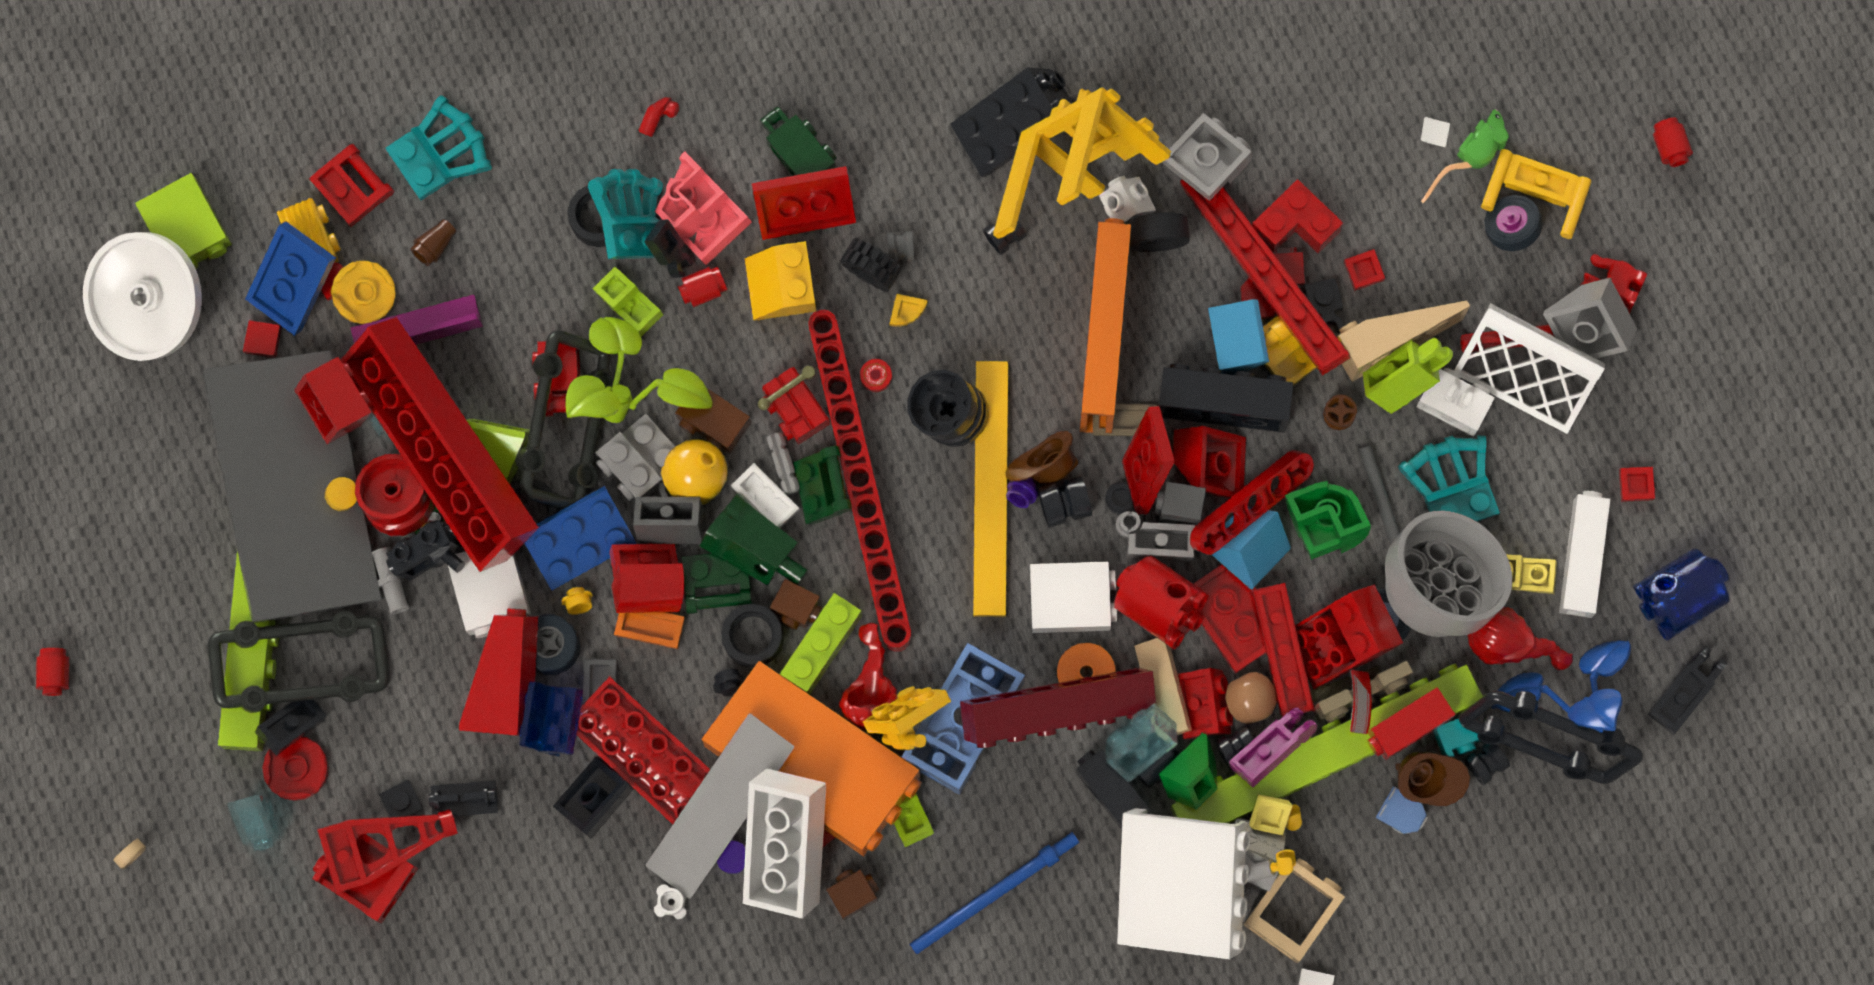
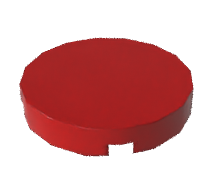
M302 737L277 756L269 749L265 755L262 769L264 780L272 792L283 799L299 801L308 799L320 791L326 782L329 766L327 756L321 746L307 737Z

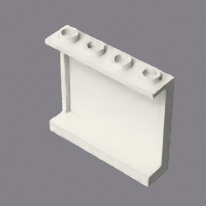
M1138 808L1123 813L1117 944L1231 959L1240 954L1246 942V934L1242 930V922L1247 911L1244 885L1247 883L1249 876L1248 865H1245L1246 851L1250 845V833L1247 832V822L1241 821L1237 824L1153 815L1147 814L1148 810Z

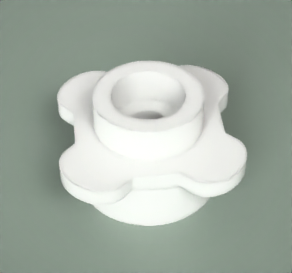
M665 884L660 885L656 891L658 899L657 905L654 907L655 914L659 917L671 915L676 919L684 918L686 915L684 906L687 897L675 888H669ZM670 899H674L675 903L673 905H669L668 901Z

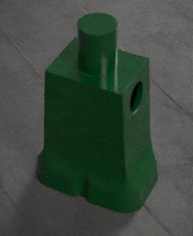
M740 493L735 495L714 520L700 544L701 548L725 559L767 586L778 573L792 583L799 585L808 572V569L790 558L798 542L755 510Z

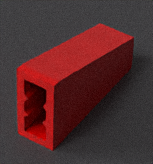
M508 608L506 614L494 615L462 713L459 731L516 736L532 734L538 616H527L526 609Z

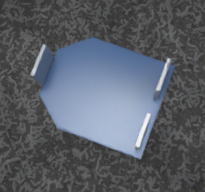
M1394 786L1376 816L1377 819L1403 834L1417 832L1423 827L1428 817H1426L1427 815L1422 803L1405 799L1399 789Z

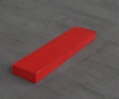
M1282 583L1252 590L1281 718L1295 707L1299 708L1303 713L1315 711L1286 584Z

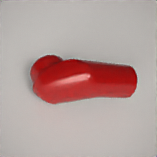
M664 97L650 105L638 131L653 137L659 120L665 115L669 118L677 116L680 109L678 102L672 101V98Z

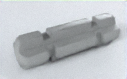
M782 432L771 434L767 437L770 450H773L771 454L778 477L782 479L780 482L782 490L786 495L797 493L800 486L797 477H794L795 470L789 450L785 448L787 444L784 434Z

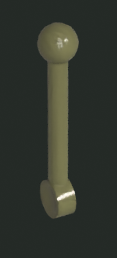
M812 366L804 367L801 375L768 398H761L758 401L759 409L767 410L770 407V403L804 379L814 378V368Z

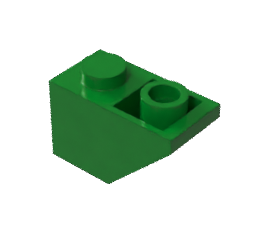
M1201 733L1159 773L1168 798L1195 810L1218 789L1216 757L1208 736L1204 733Z

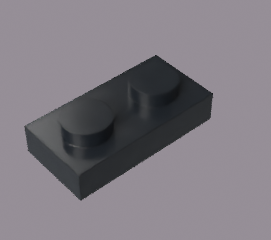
M314 700L291 702L260 724L255 733L277 756L321 724L327 717V714Z

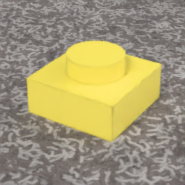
M1258 794L1249 822L1250 827L1254 830L1283 835L1292 804L1289 800Z

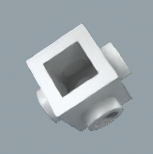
M1120 176L1108 183L1109 188L1099 195L1107 215L1110 218L1124 220V224H1128L1133 218L1152 214L1156 211L1148 195V190L1140 177L1126 179L1125 176Z

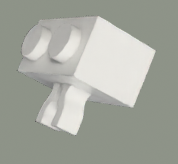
M1449 368L1439 369L1440 382L1423 393L1416 407L1474 437L1495 397L1489 395L1490 391L1478 383L1470 385L1461 380V375Z

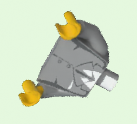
M1292 804L1286 829L1296 831L1302 825L1301 812L1298 805ZM1240 818L1236 819L1234 824L1246 821L1247 832L1250 833V845L1245 856V865H1248L1249 868L1247 882L1270 892L1277 874L1289 875L1296 865L1294 851L1284 850L1286 831H1284L1283 835L1254 830L1249 825L1250 821Z

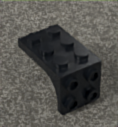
M1027 67L950 124L981 177L989 176L1013 159L1021 132L1049 117L1052 109L1059 105L1060 100L1066 99L1071 104L1076 102L1074 98L1069 97L1065 90L1066 83L1060 73L1052 69Z

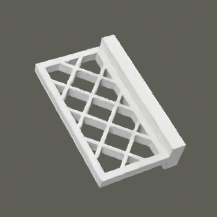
M1490 303L1454 371L1460 374L1462 379L1472 384L1478 383L1486 387L1492 395L1567 434L1595 383L1603 373L1605 363ZM1486 326L1498 332L1502 344L1487 349L1483 348L1480 336ZM1504 336L1510 338L1513 341L1506 343ZM1477 343L1480 351L1471 353ZM1518 344L1527 347L1530 359L1512 364L1507 347ZM1503 349L1508 366L1490 371L1485 354ZM1533 351L1542 356L1534 358ZM1481 355L1486 370L1485 373L1472 375L1462 370L1468 359ZM1547 359L1555 362L1559 374L1541 379L1536 363ZM1532 364L1537 381L1519 386L1514 369ZM1561 366L1567 368L1570 371L1563 373ZM1510 370L1515 387L1503 391L1496 388L1492 375ZM1578 374L1589 380L1583 391L1569 394L1565 381L1566 377ZM1485 377H1488L1489 383H1487V382H1485V381H1483V380H1481V379H1482V378H1485ZM1561 379L1566 396L1547 401L1543 384ZM1539 386L1543 403L1532 406L1525 403L1521 390ZM1517 392L1518 399L1510 394ZM1579 397L1577 403L1573 407L1571 399ZM1568 401L1571 413L1565 423L1552 417L1550 405ZM1545 407L1547 414L1538 409Z

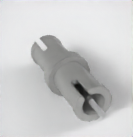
M384 547L373 551L372 556L379 575V580L377 581L379 588H383L390 615L405 612L410 607L401 583L404 579L400 576H395L386 563L388 559L386 553L391 551V547Z

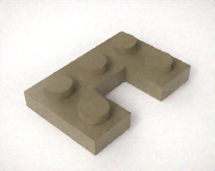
M1407 661L1377 674L1375 679L1370 681L1372 704L1375 702L1373 697L1384 691L1386 695L1405 688L1404 686L1408 684L1407 679L1413 673ZM1346 689L1318 702L1314 708L1315 711H1313L1318 723L1326 719L1329 724L1345 717L1346 713L1349 712L1348 708L1353 707V689L1350 691Z

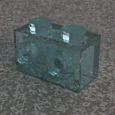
M1155 703L1146 710L1138 711L1128 725L1123 729H1116L1106 741V762L1127 782L1132 781L1177 745V724Z

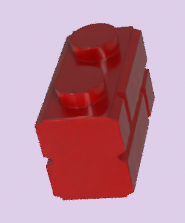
M791 367L777 378L763 385L762 391L765 396L762 398H768L798 377L799 373L795 367ZM804 381L770 403V407L767 409L770 415L776 412L782 420V423L778 426L786 439L789 441L794 438L798 445L830 425L829 418Z

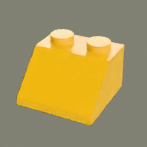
M806 241L773 246L745 258L754 321L817 311Z

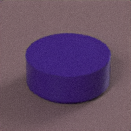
M730 841L716 861L719 868L728 874L742 872L745 867L746 847L738 841Z

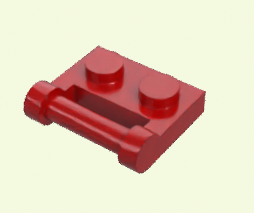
M354 144L343 149L309 178L312 184L350 227L354 226L375 207L394 194V189L388 183L384 184L359 155L360 151ZM350 163L374 192L367 197L342 167Z

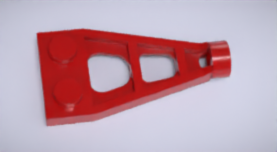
M450 809L433 815L348 819L317 829L336 893L368 884L439 840L458 834ZM437 820H439L442 832H438L435 829ZM410 825L417 827L420 835L419 841L404 849H397L392 831L395 828ZM380 833L386 838L388 844L387 853L373 863H364L361 860L356 843L357 838L362 834Z

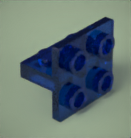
M530 681L528 692L525 695V711L523 723L519 731V745L551 756L559 757L560 754L573 755L584 690L548 686Z

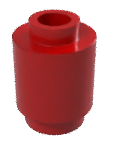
M1676 117L1667 118L1656 123L1653 126L1655 131L1653 138L1662 163L1670 164V167H1679L1689 161L1688 157L1693 154L1684 125L1679 123Z
M707 267L681 278L683 285L678 286L684 303L691 302L693 308L721 297V293L727 291L726 284L718 267L713 269Z
M42 648L40 649V656L36 657V689L42 690V695L61 696L62 690L69 689L70 658L66 656V649Z

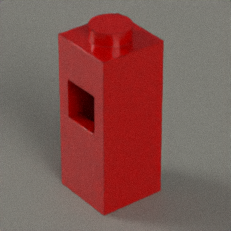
M1436 687L1371 728L1368 732L1371 738L1367 742L1377 757L1382 754L1384 759L1387 760L1445 724L1456 714L1439 688Z

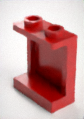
M362 834L357 838L356 843L361 860L364 863H373L387 853V847L367 834ZM323 854L313 868V871L316 873L312 879L382 924L418 871V868L405 861L368 884L336 893L325 855Z

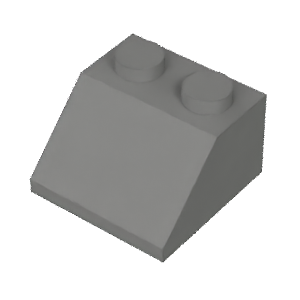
M1611 278L1579 286L1543 313L1556 338L1596 359L1628 351L1637 331V327Z

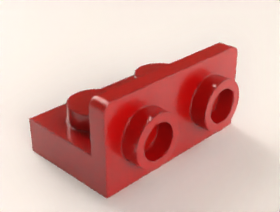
M1206 668L1177 674L1192 728L1191 731L1182 733L1183 739H1195L1201 733L1207 734V736L1231 734L1233 715L1229 712L1226 702L1228 681L1223 671Z

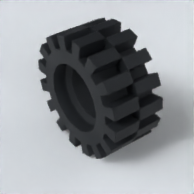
M857 238L852 240L840 259V263L850 273L857 275L856 277L863 279L876 289L887 292L902 271V267L897 264L898 262L891 259V256L887 253L884 254L881 252V249L875 248L872 244Z

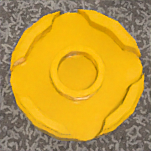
M370 261L351 262L343 267L334 278L331 289L333 305L338 313L348 321L361 325L385 317L394 304L396 294L394 281L388 271L379 264Z

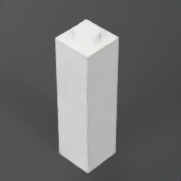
M1583 491V494H1578L1573 500L1559 613L1588 618H1592L1596 614L1610 499L1602 498V493Z

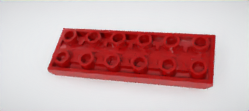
M610 676L565 723L576 736L672 825L710 771L700 759Z

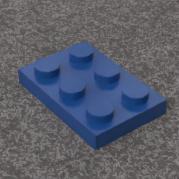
M284 222L278 226L245 300L295 336L302 331L336 257L288 222Z
M605 486L537 523L539 528L525 542L526 547L551 590L609 559V551L612 544H636L634 537Z

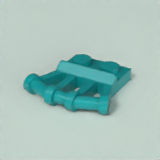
M440 95L434 101L431 110L419 126L411 128L410 132L385 147L420 201L455 178L482 173L492 169L491 161L486 157L483 143L484 135L480 130L476 131L471 124L473 119L468 113H463L449 104V99L443 95ZM441 113L453 121V123L430 138L426 136V133ZM461 130L466 139L440 156L434 147ZM472 149L474 163L451 169L447 167V164Z
M611 169L606 176L602 178L596 177L589 181V192L602 219L608 259L655 258L644 241L659 221L655 211L657 198L663 189L662 181L655 177L648 178L637 169H627L625 172L622 169ZM639 188L644 190L643 202H641ZM608 189H609L610 200H609V198H608V196H607V194H606V193L608 192Z
M1451 435L1445 437L1444 441L1438 444L1428 443L1423 445V449L1408 462L1403 461L1398 465L1401 473L1424 497L1429 512H1455L1469 517L1476 522L1500 514L1489 485V480L1485 475L1486 436L1477 435L1476 439L1454 438ZM1459 451H1476L1475 478L1469 479ZM1448 453L1460 483L1449 487L1437 458ZM1426 462L1430 465L1439 489L1434 492L1416 474V471Z

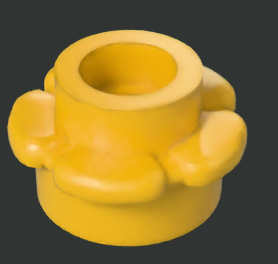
M575 587L566 592V596L562 598L561 602L562 605L566 606L568 614L578 615L592 608L591 600L593 594L590 591H585L583 587Z

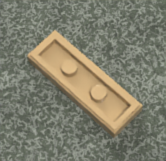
M1158 638L1135 645L1140 668L1153 671L1157 710L1151 712L1158 739L1164 740L1191 731L1192 728L1171 648Z

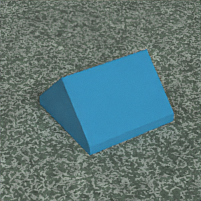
M1253 299L1208 308L1218 366L1222 370L1221 374L1234 375L1237 371L1247 372L1269 362L1258 300Z
M1268 510L1220 550L1212 554V556L1252 590L1287 554L1291 546L1278 512ZM1234 516L1225 523L1226 528L1232 524Z

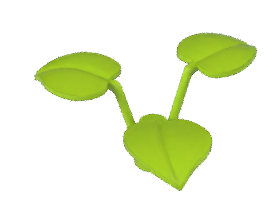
M601 317L591 325L588 334L591 344L596 349L606 354H618L612 388L605 387L604 383L597 377L579 376L571 382L565 400L567 418L586 416L604 418L612 423L622 422L626 417L628 409L635 410L637 404L656 387H658V396L669 404L696 409L712 407V399L703 381L693 372L679 368L666 370L662 379L654 380L637 397L632 399L629 388L619 385L624 362V353L630 355L638 354L642 346V339L639 332L631 324L613 317Z

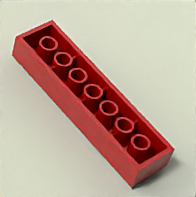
M395 317L368 326L342 357V364L347 363L351 368L355 378L353 382L357 389L366 393L371 402V411L479 572L508 561L539 527L399 319Z

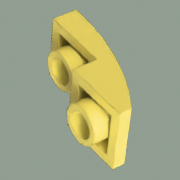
M1506 554L1512 571L1511 590L1554 594L1556 560L1523 558L1522 555Z

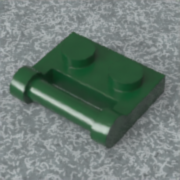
M839 446L823 448L818 453L793 462L800 486L799 493L806 524H816L852 510L851 500L847 499L840 468L839 458L841 457Z
M713 553L682 556L687 614H695L697 610L752 604L749 574ZM740 584V593L696 597L695 589Z

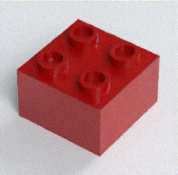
M339 357L306 373L294 389L327 445L360 427L372 413L369 409L371 408V402L364 391L357 389L353 382L355 378L351 368L347 363L342 364Z

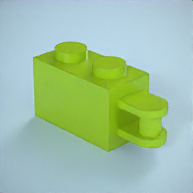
M1436 338L1428 340L1421 346L1412 340L1408 341L1362 373L1365 396L1390 414L1394 413L1440 382L1439 369L1451 361L1453 351L1449 347H1442L1441 342Z

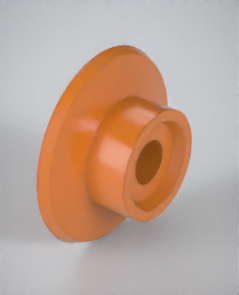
M1080 643L1070 647L1061 656L1057 667L1059 682L1083 678L1080 675V671L1083 668L1091 669L1092 676L1116 672L1111 655L1104 648L1093 643Z

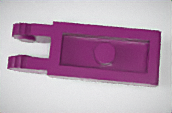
M1295 707L1280 720L1276 719L1229 762L1230 768L1251 787H1254L1301 746V743H1305L1312 737L1318 725L1309 719V721L1304 722L1303 725L1292 733L1291 730L1300 722L1303 716V712Z

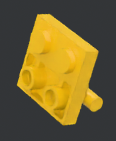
M1278 316L1263 327L1269 362L1264 365L1272 375L1286 377V381L1293 382L1294 386L1316 369V366Z
M908 687L897 694L898 699L892 703H885L872 710L873 715L863 721L868 733L884 734L882 742L887 746H893L898 750H912L915 747L921 748L926 744V737L922 734H916L913 726L950 703L951 700L946 690L931 689V687L924 689Z

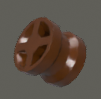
M1335 395L1326 403L1323 412L1324 421L1333 430H1345L1354 422L1357 406L1349 396Z

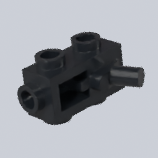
M440 520L425 524L418 534L398 541L392 550L386 553L388 556L386 563L390 571L395 576H400L410 581L430 568L441 567L445 563L456 573L460 572L465 566V562L454 554L463 548L448 524Z

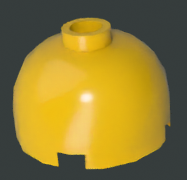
M700 439L686 440L674 447L665 457L664 466L661 469L664 486L673 497H700L702 505L707 504L720 493L727 481L728 475L725 456L719 448L708 441Z

